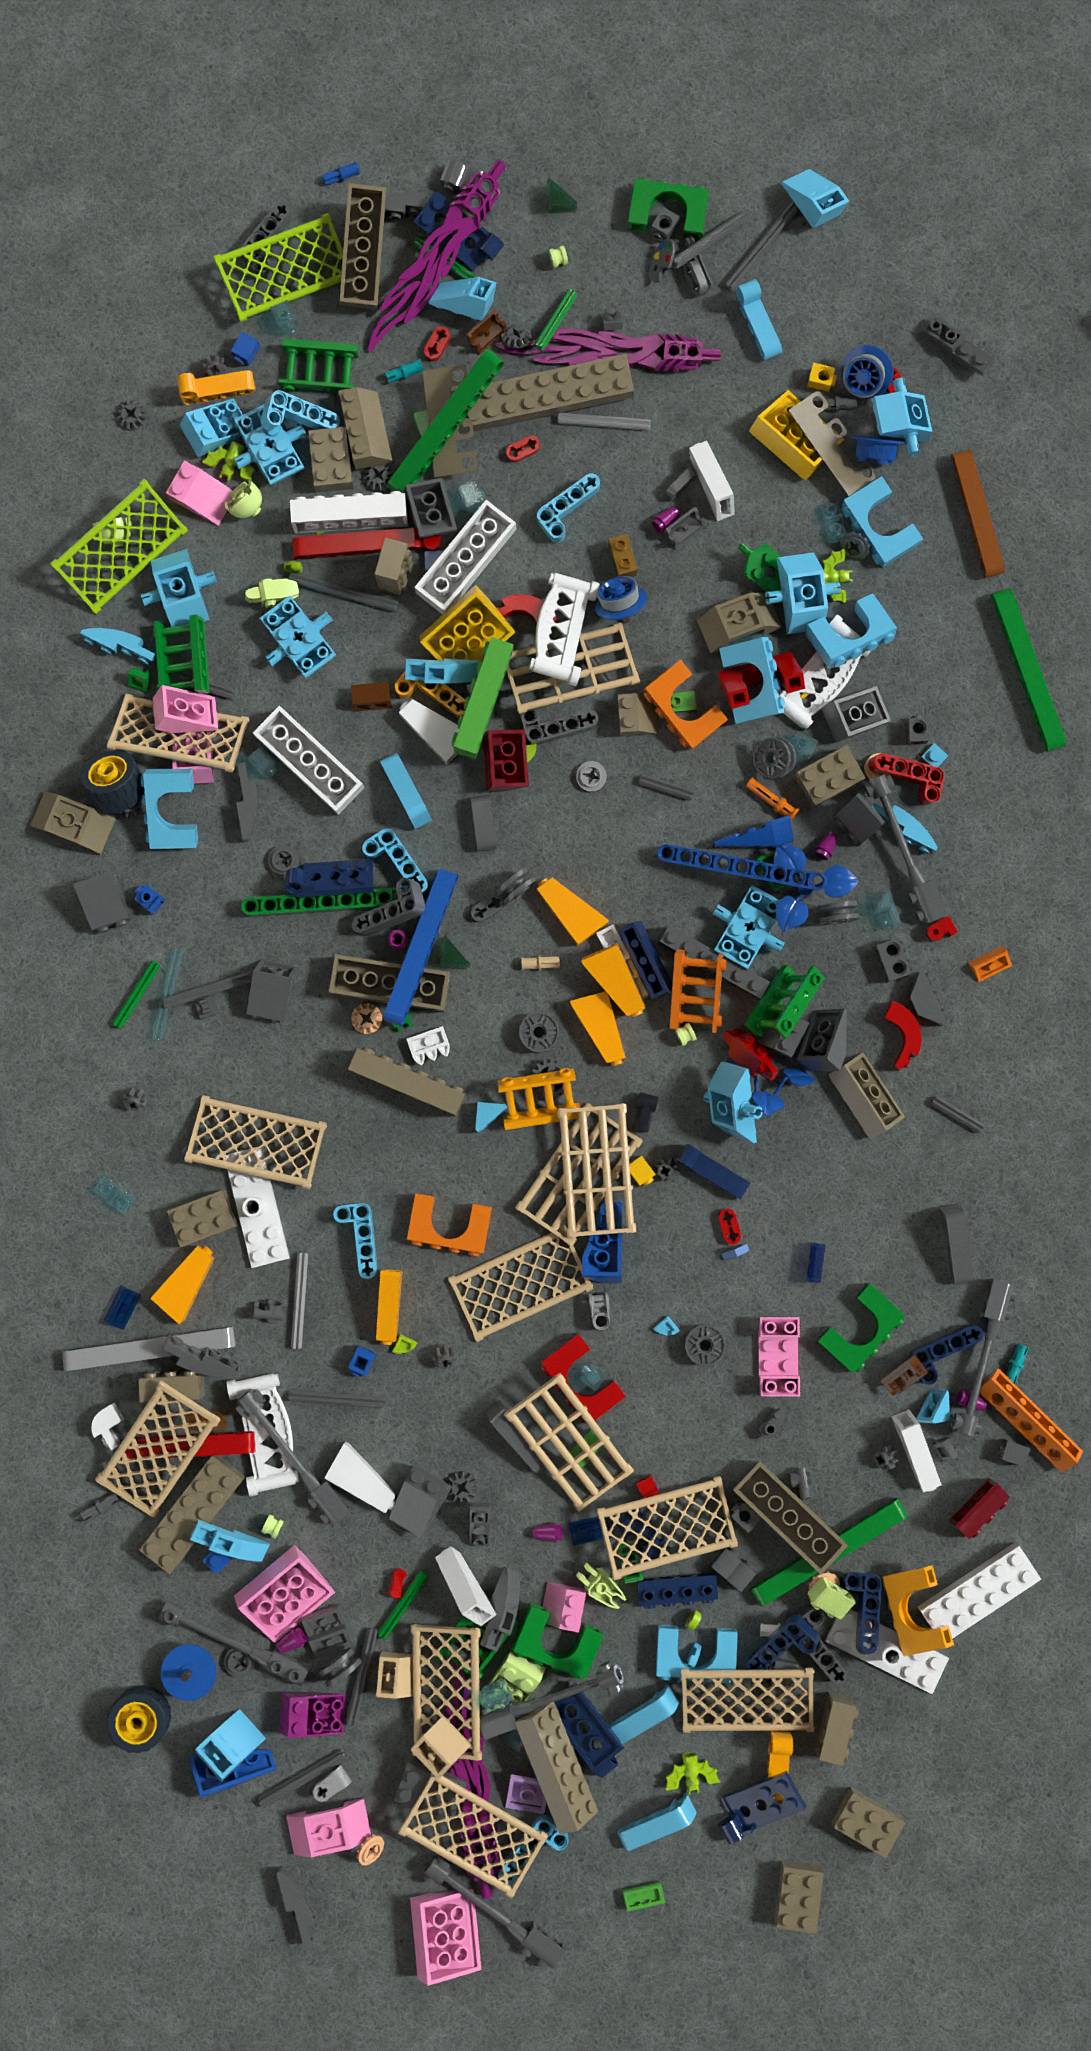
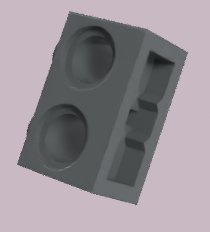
M899 938L874 947L887 983L911 974L912 965L909 959L906 960L904 952H906L904 943L899 941ZM888 946L894 947V956L887 953L886 949ZM894 964L901 966L902 972L900 974L893 971Z

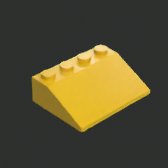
M787 390L756 418L749 432L803 480H806L821 466L824 460L789 412V409L801 401ZM840 438L836 442L840 445L844 439Z
M475 585L420 635V643L439 661H444V658L484 660L483 649L486 641L490 642L491 637L506 641L515 633V630L489 598Z

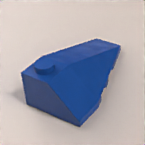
M788 815L764 823L765 825L761 826L762 828L759 830L758 827H753L744 831L743 835L737 833L714 841L713 847L775 849L780 844L790 845L794 841L790 817Z
M602 1202L595 1221V1230H607L605 1202ZM613 1202L615 1229L622 1228V1202ZM622 1233L590 1235L582 1257V1277L601 1283H621Z
M254 1750L221 1782L197 1754L189 1757L199 1800L277 1770L271 1750Z

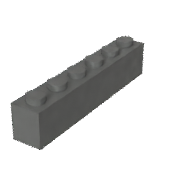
M671 925L668 926L659 942L660 945L674 953L677 949L685 950V956H688V958L717 961L719 955L713 949ZM723 956V959H726V970L722 971V980L760 1000L770 982ZM701 967L716 976L717 968Z

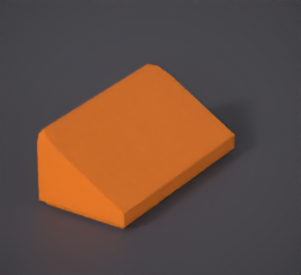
M1003 946L968 962L978 983L1012 966L1008 952Z

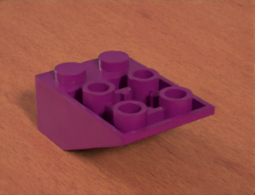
M282 1692L280 1733L288 1739L343 1734L345 1694Z

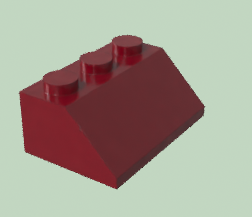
M525 730L486 731L483 737L486 791H508L529 787Z
M989 1478L949 1521L968 1539L971 1537L975 1538L981 1532L980 1528L985 1523L988 1524L995 1517L994 1513L998 1509L1002 1510L1008 1504L1007 1500L1010 1497L998 1483Z

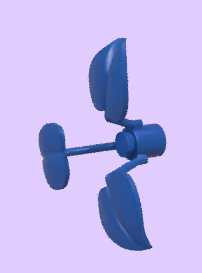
M780 844L776 847L774 864L802 869L806 866V857L799 848L789 844ZM840 865L831 866L824 872L828 879V884L824 889L825 894L833 898L848 894L858 883V879L847 868ZM782 869L777 870L778 874L784 876ZM799 872V873H797V876H798L799 882L801 883V882L803 881V879H802L801 874H800V872ZM823 881L820 882V883H818V884H816L815 886H816V887L821 886L822 883H823ZM798 887L799 896L796 899L791 896H785L778 902L776 918L783 932L798 927L806 921L808 908L805 903L799 902V900L810 897L813 894V889Z
M734 1060L727 1061V1063L739 1066ZM787 1067L783 1070L785 1077L775 1092L769 1094L768 1092L758 1091L757 1075L750 1076L754 1079V1093L752 1094V1099L755 1102L754 1105L761 1107L762 1115L768 1117L773 1112L783 1108L784 1101L777 1094L786 1081H790L791 1084L796 1086H806L814 1083L815 1079L802 1069Z

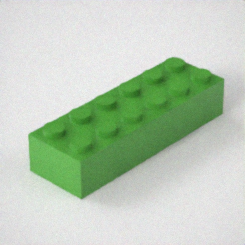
M491 637L490 642L486 641L483 649L484 660L480 659L477 666L476 674L478 677L473 678L470 692L472 695L466 698L464 704L465 715H460L458 721L459 732L454 733L451 741L454 753L476 760L513 653L514 644Z

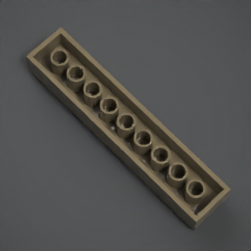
M627 354L492 382L465 418L472 420L474 432L633 398L634 388ZM461 423L458 427L460 434L469 433L470 431L467 423Z

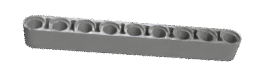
M233 1327L171 1335L172 1337H179L189 1346L197 1347L201 1352L205 1351L207 1347L210 1349H223L236 1346ZM165 1336L148 1340L143 1339L127 1343L62 1351L64 1371L175 1355L163 1349L167 1339Z

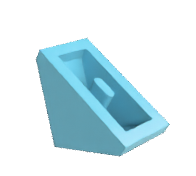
M478 1102L476 1131L480 1133L508 1109L507 1105Z
M931 1389L916 1418L917 1421L923 1423L950 1421L949 1392L947 1390Z

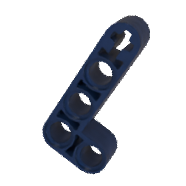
M685 1144L676 1159L677 1162L700 1174L703 1178L718 1185L740 1200L750 1185L749 1181L702 1154L701 1151L689 1144Z
M967 1325L913 1349L910 1353V1358L914 1355L916 1356L918 1352H922L924 1359L921 1363L926 1370L932 1372L931 1379L925 1380L922 1377L919 1380L927 1385L934 1384L938 1379V1373L933 1362L979 1343L983 1339V1330L976 1325ZM971 1330L977 1331L975 1338L970 1336L967 1338L963 1337V1335H970L972 1333ZM957 1336L959 1338V1344L953 1347L951 1345V1339ZM936 1344H940L942 1351L936 1355L933 1352V1347Z
M851 1572L843 1575L840 1583L846 1591L859 1593L856 1649L863 1655L872 1654L878 1648L882 1583L876 1575ZM849 1577L855 1580L854 1587L849 1586L847 1581ZM868 1579L874 1582L873 1590L867 1586ZM867 1599L871 1600L873 1603V1608L871 1610H869L866 1607L865 1603ZM866 1619L872 1624L870 1630H867L864 1626ZM867 1642V1644H870V1648L864 1646L863 1643Z
M790 1616L749 1656L745 1670H766L793 1643L806 1654L813 1653L820 1640L818 1632L801 1616ZM791 1625H796L799 1629H793ZM777 1637L783 1638L785 1642L779 1641ZM805 1639L812 1640L813 1644L806 1642ZM765 1650L771 1651L772 1654H767Z

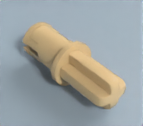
M539 955V957L521 958L522 970L539 969L541 971V969L559 968L560 966L559 957H541Z

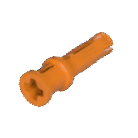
M753 777L745 786L772 806L776 814L779 813L783 817L789 815L791 821L800 810L787 803L785 798L780 799ZM757 788L760 789L762 792H764L766 795H768L770 798H768V797L765 796L763 793H761L759 790H757Z

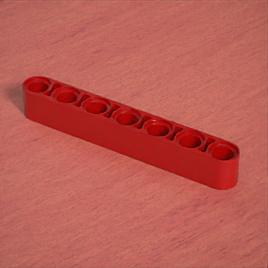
M416 528L295 537L292 539L293 559H318L320 556L331 558L337 557V555H343V557L356 556L355 554L362 553V555L374 554V552H381L385 538L407 543L410 551L412 549L420 551L423 550V538L419 537Z
M255 1432L209 1433L195 1456L256 1452ZM186 1434L176 1435L177 1438L187 1437ZM190 1434V1435H191V1436H197V1437H198L199 1434ZM173 1435L163 1436V1439H173ZM149 1436L151 1442L160 1441L159 1436ZM134 1437L138 1444L147 1443L146 1437ZM187 1441L178 1442L181 1451H188L190 1449ZM174 1443L165 1444L168 1453L177 1452ZM161 1445L152 1446L155 1455L164 1454ZM148 1447L138 1448L140 1456H150ZM127 1448L124 1452L129 1459L137 1458L134 1449ZM174 1455V1456H168V1458L178 1457V1456H176V1455Z

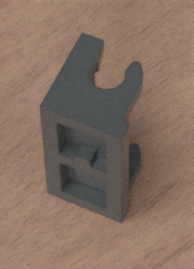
M696 507L665 529L664 535L675 549L706 527L705 519L699 516V510Z

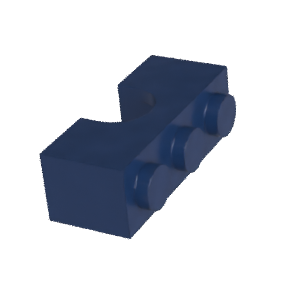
M639 1509L637 1516L642 1519L644 1514ZM628 1511L620 1514L618 1521L627 1526L632 1516ZM634 1519L630 1529L634 1532H640L644 1523ZM616 1524L619 1530L622 1533H624L625 1528L619 1524ZM646 1526L642 1534L647 1540H651L655 1534V1529ZM628 1531V1532L626 1533L625 1537L627 1538V1537H628L629 1535H631L633 1532ZM656 1536L654 1544L662 1548L666 1541L663 1538L659 1540ZM646 1541L645 1545L638 1551L641 1553L645 1552L648 1542ZM652 1545L647 1552V1556L651 1560L659 1558L660 1549Z

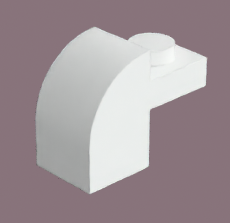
M115 1403L97 1413L92 1422L94 1438L102 1434L103 1444L111 1450L121 1444L111 1427L124 1420Z

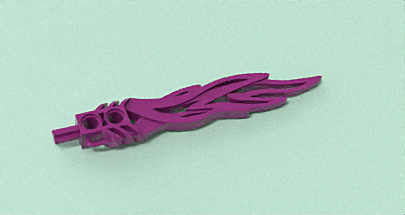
M497 159L488 173H475L467 185L460 188L462 192L455 195L454 198L457 199L448 205L450 207L443 225L425 240L416 262L398 277L400 281L383 301L380 312H383L404 293L398 304L377 323L368 344V352L373 350L382 337L401 320L406 324L422 310L433 295L440 276L444 278L452 267L458 254L460 243L473 231L480 229L481 221L485 222L487 212L490 215L492 205L500 195V190L497 188L499 186L497 180L507 167L502 161ZM476 177H479L477 182L474 185H471L476 179ZM482 182L489 184L490 190L488 192L482 190ZM496 191L495 196L491 200L492 194ZM472 197L476 198L479 202L477 208L470 205ZM462 208L473 217L462 218ZM457 230V233L449 240L435 261L438 252L437 246L447 235ZM436 237H438L433 247L423 257L429 245ZM452 253L450 262H449V264L447 265V259H448V257L450 256V254ZM425 269L421 281H416L409 284L402 291H400L398 294L391 298L392 294L398 288H400L403 284H405L413 277L417 276ZM431 283H432V286H431V288H430L428 294L426 295V297L424 298V300L419 304V302L421 301V299L423 298V296L425 295V293L427 292L429 286H430ZM419 286L408 309L392 320L376 337L384 321L398 311L408 300L412 292Z
M557 329L549 343H563L571 346H547L543 351L537 349L516 350L519 348H510L503 343L495 344L498 349L520 356L557 353L533 358V362L543 365L571 366L617 356V352L614 350L638 351L627 354L629 367L640 365L657 372L664 369V372H669L674 369L673 372H679L682 369L696 370L698 367H701L702 360H721V349H702L703 342L696 338H684L680 334H675V337L671 334H666L665 337L661 333H656L655 335L634 339L627 335L608 331H599L596 334L580 329ZM536 340L531 341L522 348L535 347ZM665 346L664 359L662 360L655 353ZM581 348L590 351V352H584V353H581V354H578V355H575V356H572V357H568V358H564V359H559V360H554V359H558V358H562V357H566V356H570V355L576 354ZM674 350L678 352V355L671 356L669 352ZM694 351L697 353V355L695 357H691L688 355V353Z
M453 1663L454 1669L458 1670L459 1667ZM460 1669L458 1673H460L464 1680H467L465 1672ZM454 1676L455 1689L457 1690L459 1689V1679ZM464 1687V1699L468 1700V1689ZM454 1696L452 1706L457 1709L458 1697ZM446 1706L445 1718H449L453 1711ZM464 1706L462 1707V1717L467 1720V1707ZM453 1716L450 1719V1723L458 1729L456 1716ZM463 1726L464 1738L469 1739L472 1730ZM480 1731V1750L483 1755L484 1738ZM483 1757L482 1760L471 1761L470 1759H458L453 1764L454 1767H451V1774L467 1781L465 1789L471 1792L469 1772L475 1787L477 1786L478 1796L488 1802L490 1778L484 1765ZM480 1768L484 1782V1794L480 1783ZM465 1799L463 1802H460L463 1807V1813L473 1809L471 1801ZM484 1809L476 1814L479 1822L490 1819V1812ZM469 1814L464 1816V1825L476 1824L475 1815ZM494 1823L495 1831L498 1828L497 1823ZM491 1824L480 1827L486 1833L482 1834V1836L493 1834ZM477 1828L466 1831L469 1840L480 1837V1835H473ZM463 1831L458 1832L462 1840L459 1839L460 1843L465 1842V1833ZM493 1837L483 1841L487 1850L497 1847L496 1840ZM480 1841L470 1844L473 1854L482 1852L475 1847L477 1843H481ZM464 1845L462 1846L463 1849H461L463 1857L470 1854L468 1846ZM498 1851L487 1854L489 1863H493L494 1858L495 1862H499ZM484 1855L474 1857L473 1865L477 1867L481 1863L487 1864ZM497 1865L496 1868L491 1867L492 1876L500 1870V1865ZM467 1871L470 1876H474V1881H479L482 1899L493 1897L492 1885Z

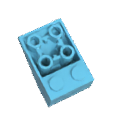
M810 169L781 183L812 228L841 215L849 203L848 198L838 185Z
M481 277L443 282L437 287L429 304L440 309L453 311L455 314L471 317L474 320L483 321L493 303L496 282Z
M233 398L185 413L180 426L197 457L208 454V451L213 452L219 449V446L223 447L241 437L234 419L243 414Z
M239 1709L195 1749V1753L222 1782L266 1738Z

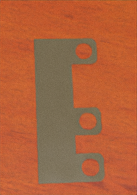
M465 365L423 371L429 426L451 397L450 387L459 386L463 379L460 382L454 381L452 373L456 369H460L464 373V379L467 375ZM465 418L462 423L469 425V433L461 435L457 428L433 460L434 477L472 472L477 469L475 452L457 453L456 440L468 439L474 434L473 423L470 418ZM465 456L473 458L472 467H463L462 459Z
M816 391L789 409V412L848 496H851L875 478V474L869 462L864 461L856 468L850 462L836 442L847 434V430L838 418H834L826 425L823 423L818 414L828 407V403L823 395ZM815 396H818L823 400V406L821 408H818L813 404V398ZM832 424H839L842 428V433L839 435L835 434L831 428ZM867 466L871 469V477L867 478L862 474V467Z

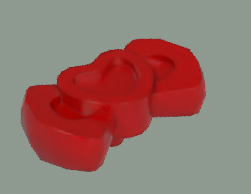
M401 1568L391 1572L392 1577L388 1594L394 1599L400 1598L403 1595V1579L407 1576V1573Z

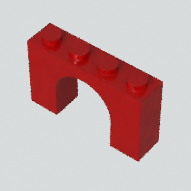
M791 651L772 656L777 664L776 676L779 678L787 694L806 689L803 671ZM752 663L717 672L720 688L731 709L749 705L747 687L753 683L763 681L760 669Z
M577 1333L542 1360L543 1366L541 1369L547 1377L549 1375L554 1377L561 1373L566 1379V1384L582 1405L587 1407L588 1413L595 1421L623 1400L626 1395L615 1380H612L592 1395H581L570 1387L567 1379L570 1366L590 1350V1347L580 1334ZM557 1383L554 1384L555 1388L561 1392L562 1390ZM567 1397L564 1398L568 1405L572 1408L573 1405L569 1401V1399ZM580 1415L578 1418L582 1423H585V1420Z

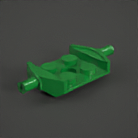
M741 542L737 549L746 555L743 574L765 592L781 590L777 558L782 556L774 551L768 542L754 550ZM768 567L774 570V576L772 578L766 575V569Z

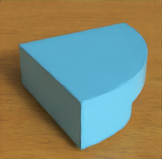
M668 1316L653 1328L657 1333L663 1335H674L680 1332Z
M696 1642L693 1644L687 1657L688 1664L695 1667L701 1651V1645Z

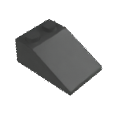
M443 478L405 485L406 503L420 538L457 531Z
M877 686L835 700L821 708L836 743L891 721Z
M860 793L834 817L838 828L841 830L845 829L849 834V840L854 845L858 844L859 846L885 823Z
M845 1008L814 1011L797 1058L809 1071L841 1070L846 1056L847 1010Z
M414 1464L403 1483L389 1519L422 1539L452 1486Z
M414 1757L408 1762L394 1799L410 1808L414 1806L432 1773L419 1758ZM448 1772L442 1775L461 1787L466 1788L467 1781ZM433 1782L428 1793L439 1789L438 1782ZM450 1789L443 1792L444 1802L454 1801L456 1793ZM439 1794L429 1796L428 1799L431 1806L442 1804ZM426 1798L423 1799L417 1810L428 1808ZM457 1804L446 1807L448 1816L456 1815ZM443 1808L432 1811L434 1815L445 1817Z

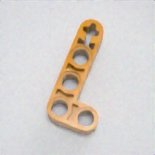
M239 371L195 379L191 373H183L177 376L180 398L185 405H189L191 402H208V399L219 400L225 399L226 396L233 395V397L255 393L253 373L251 371Z
M404 672L395 684L396 693L402 699L409 698L419 688L455 717L460 718L461 714L465 715L466 711L460 710L457 712L456 705L459 707L464 706L466 700L444 683H435V688L427 689V683H424L423 680H405ZM402 685H407L409 690L403 693L399 691V688ZM448 693L451 698L448 701H443L441 696Z
M770 1731L771 1741H769V1761L767 1762L768 1778L784 1771L789 1772V1759L793 1752V1737L790 1732ZM774 1793L776 1799L784 1800L781 1794Z

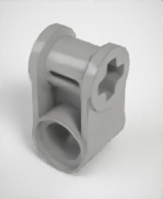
M605 1292L603 1295L589 1294L593 1326L598 1330H605L610 1324L608 1292ZM598 1316L606 1318L607 1323L605 1326L599 1327L596 1325L595 1321Z
M338 1765L336 1770L330 1771L316 1783L313 1795L317 1801L324 1802L352 1782L341 1765ZM320 1787L327 1789L326 1794L324 1792L319 1793Z

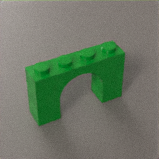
M647 178L635 179L628 229L646 232L651 207L662 199H673L679 202L686 212L683 238L693 236L694 239L700 240L703 235L709 189L701 186L689 187L681 183L676 185L668 184L666 181L655 182Z
M867 1283L855 1298L869 1309L875 1318L876 1329L873 1336L865 1343L852 1344L847 1342L829 1326L816 1340L852 1373L855 1371L859 1372L865 1366L864 1361L868 1357L872 1358L877 1353L878 1345L881 1342L885 1343L891 1337L890 1332L894 1328H899L904 1322L903 1317L905 1315L870 1283Z
M529 1602L511 1645L515 1652L514 1654L521 1658L526 1656L532 1658L534 1663L542 1666L544 1663L550 1665V1668L556 1672L561 1673L565 1671L574 1679L579 1680V1678H583L586 1680L604 1636L602 1631L583 1623L574 1645L568 1651L560 1654L550 1653L541 1646V1635L550 1613L547 1608Z

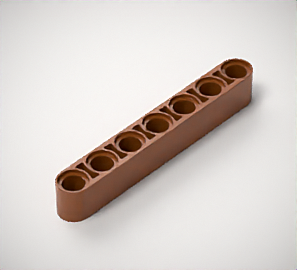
M970 449L953 453L950 459L954 463V474L960 484L958 488L965 502L963 503L965 513L969 516L970 521L968 523L971 533L973 532L974 545L980 555L978 559L981 569L983 568L985 573L983 577L988 578L1003 574L1005 572L1004 563L973 453Z

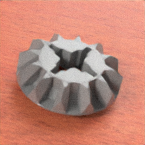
M588 761L578 768L576 779L581 788L586 791L595 792L604 786L607 774L605 768L600 763ZM595 769L594 776H596L599 779H593L592 782L589 784V778L586 777V775L590 774L592 770Z

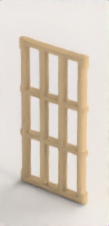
M616 623L613 626L586 633L580 632L579 641L582 652L576 653L574 662L585 659L588 669L581 670L579 679L590 676L593 686L561 694L558 684L567 681L551 677L516 687L513 677L532 673V670L529 669V665L510 670L508 665L506 672L518 714L558 702L560 704L566 700L594 693L600 694L601 691L629 684H639L640 679L622 623ZM618 632L620 634L622 642L591 650L586 649L584 640ZM552 644L547 645L548 650L555 648ZM535 646L513 651L511 659L535 654ZM622 649L625 650L627 659L596 667L591 665V657ZM546 651L545 655L550 658L548 651ZM630 666L633 676L597 684L596 674ZM554 686L555 696L523 704L520 703L518 694Z
M587 1102L584 1107H593ZM598 1110L592 1111L598 1116ZM586 1111L587 1117L589 1116L591 1111ZM606 1116L607 1122L617 1128L608 1141L609 1148H614L620 1139L619 1124ZM579 1119L575 1121L568 1132L569 1146L573 1150H582L571 1143L580 1129ZM599 1122L588 1136L589 1149L600 1134ZM627 1131V1136L633 1139L628 1151L630 1159L643 1140ZM560 1143L543 1170L539 1171L540 1174L515 1208L561 1238L569 1246H573L577 1240L576 1237H565L558 1232V1229L567 1217L566 1205L551 1227L542 1221V1218L561 1190H565L564 1173L559 1181L549 1175L561 1157L562 1143ZM601 1153L597 1159L590 1156V1161L594 1163L591 1166L592 1179L599 1168L602 1169ZM577 1154L572 1160V1174L582 1161V1154ZM621 1158L613 1170H610L611 1184H613L615 1179L619 1178V1173L622 1170ZM547 1178L556 1185L534 1216L526 1210V1207ZM584 1178L577 1189H585ZM597 1192L593 1198L594 1211L598 1209L597 1206L605 1196L604 1192ZM583 1193L573 1194L574 1205L578 1200L586 1205L585 1199L581 1197ZM586 1210L576 1223V1232H580L587 1222Z
M622 1103L609 1106L557 1109L561 1130V1156H563L564 1194L566 1195L568 1228H566L567 1237L636 1232L631 1191L633 1185H631L628 1152L630 1146H628L626 1126L627 1105ZM617 1109L620 1147L609 1148L606 1110ZM598 1110L601 1149H589L586 1111ZM579 1112L582 1150L570 1151L567 1113ZM621 1151L623 1186L612 1187L609 1152ZM590 1153H601L604 1187L592 1188ZM582 1154L585 1189L573 1190L570 1155ZM624 1190L627 1228L615 1229L612 1191ZM593 1192H604L607 1230H595ZM585 1193L588 1231L576 1232L573 1194Z
M558 1373L513 1408L506 1411L504 1416L509 1422H512L529 1444L530 1450H533L552 1474L553 1480L559 1483L572 1500L573 1506L579 1512L630 1475L634 1469L629 1463H626L610 1442L609 1436L604 1434L588 1413L587 1407L582 1405L566 1384V1379L561 1373ZM556 1383L576 1409L568 1417L547 1391ZM540 1395L561 1421L552 1429L531 1403ZM523 1407L527 1409L545 1433L536 1441L515 1415ZM580 1415L599 1439L591 1446L587 1444L571 1423ZM564 1427L583 1450L574 1458L556 1436V1433ZM548 1439H550L567 1462L560 1469L555 1467L540 1447ZM602 1445H604L623 1470L614 1478L594 1453ZM585 1457L590 1459L607 1482L599 1489L595 1487L578 1464ZM571 1468L591 1493L583 1501L562 1476Z

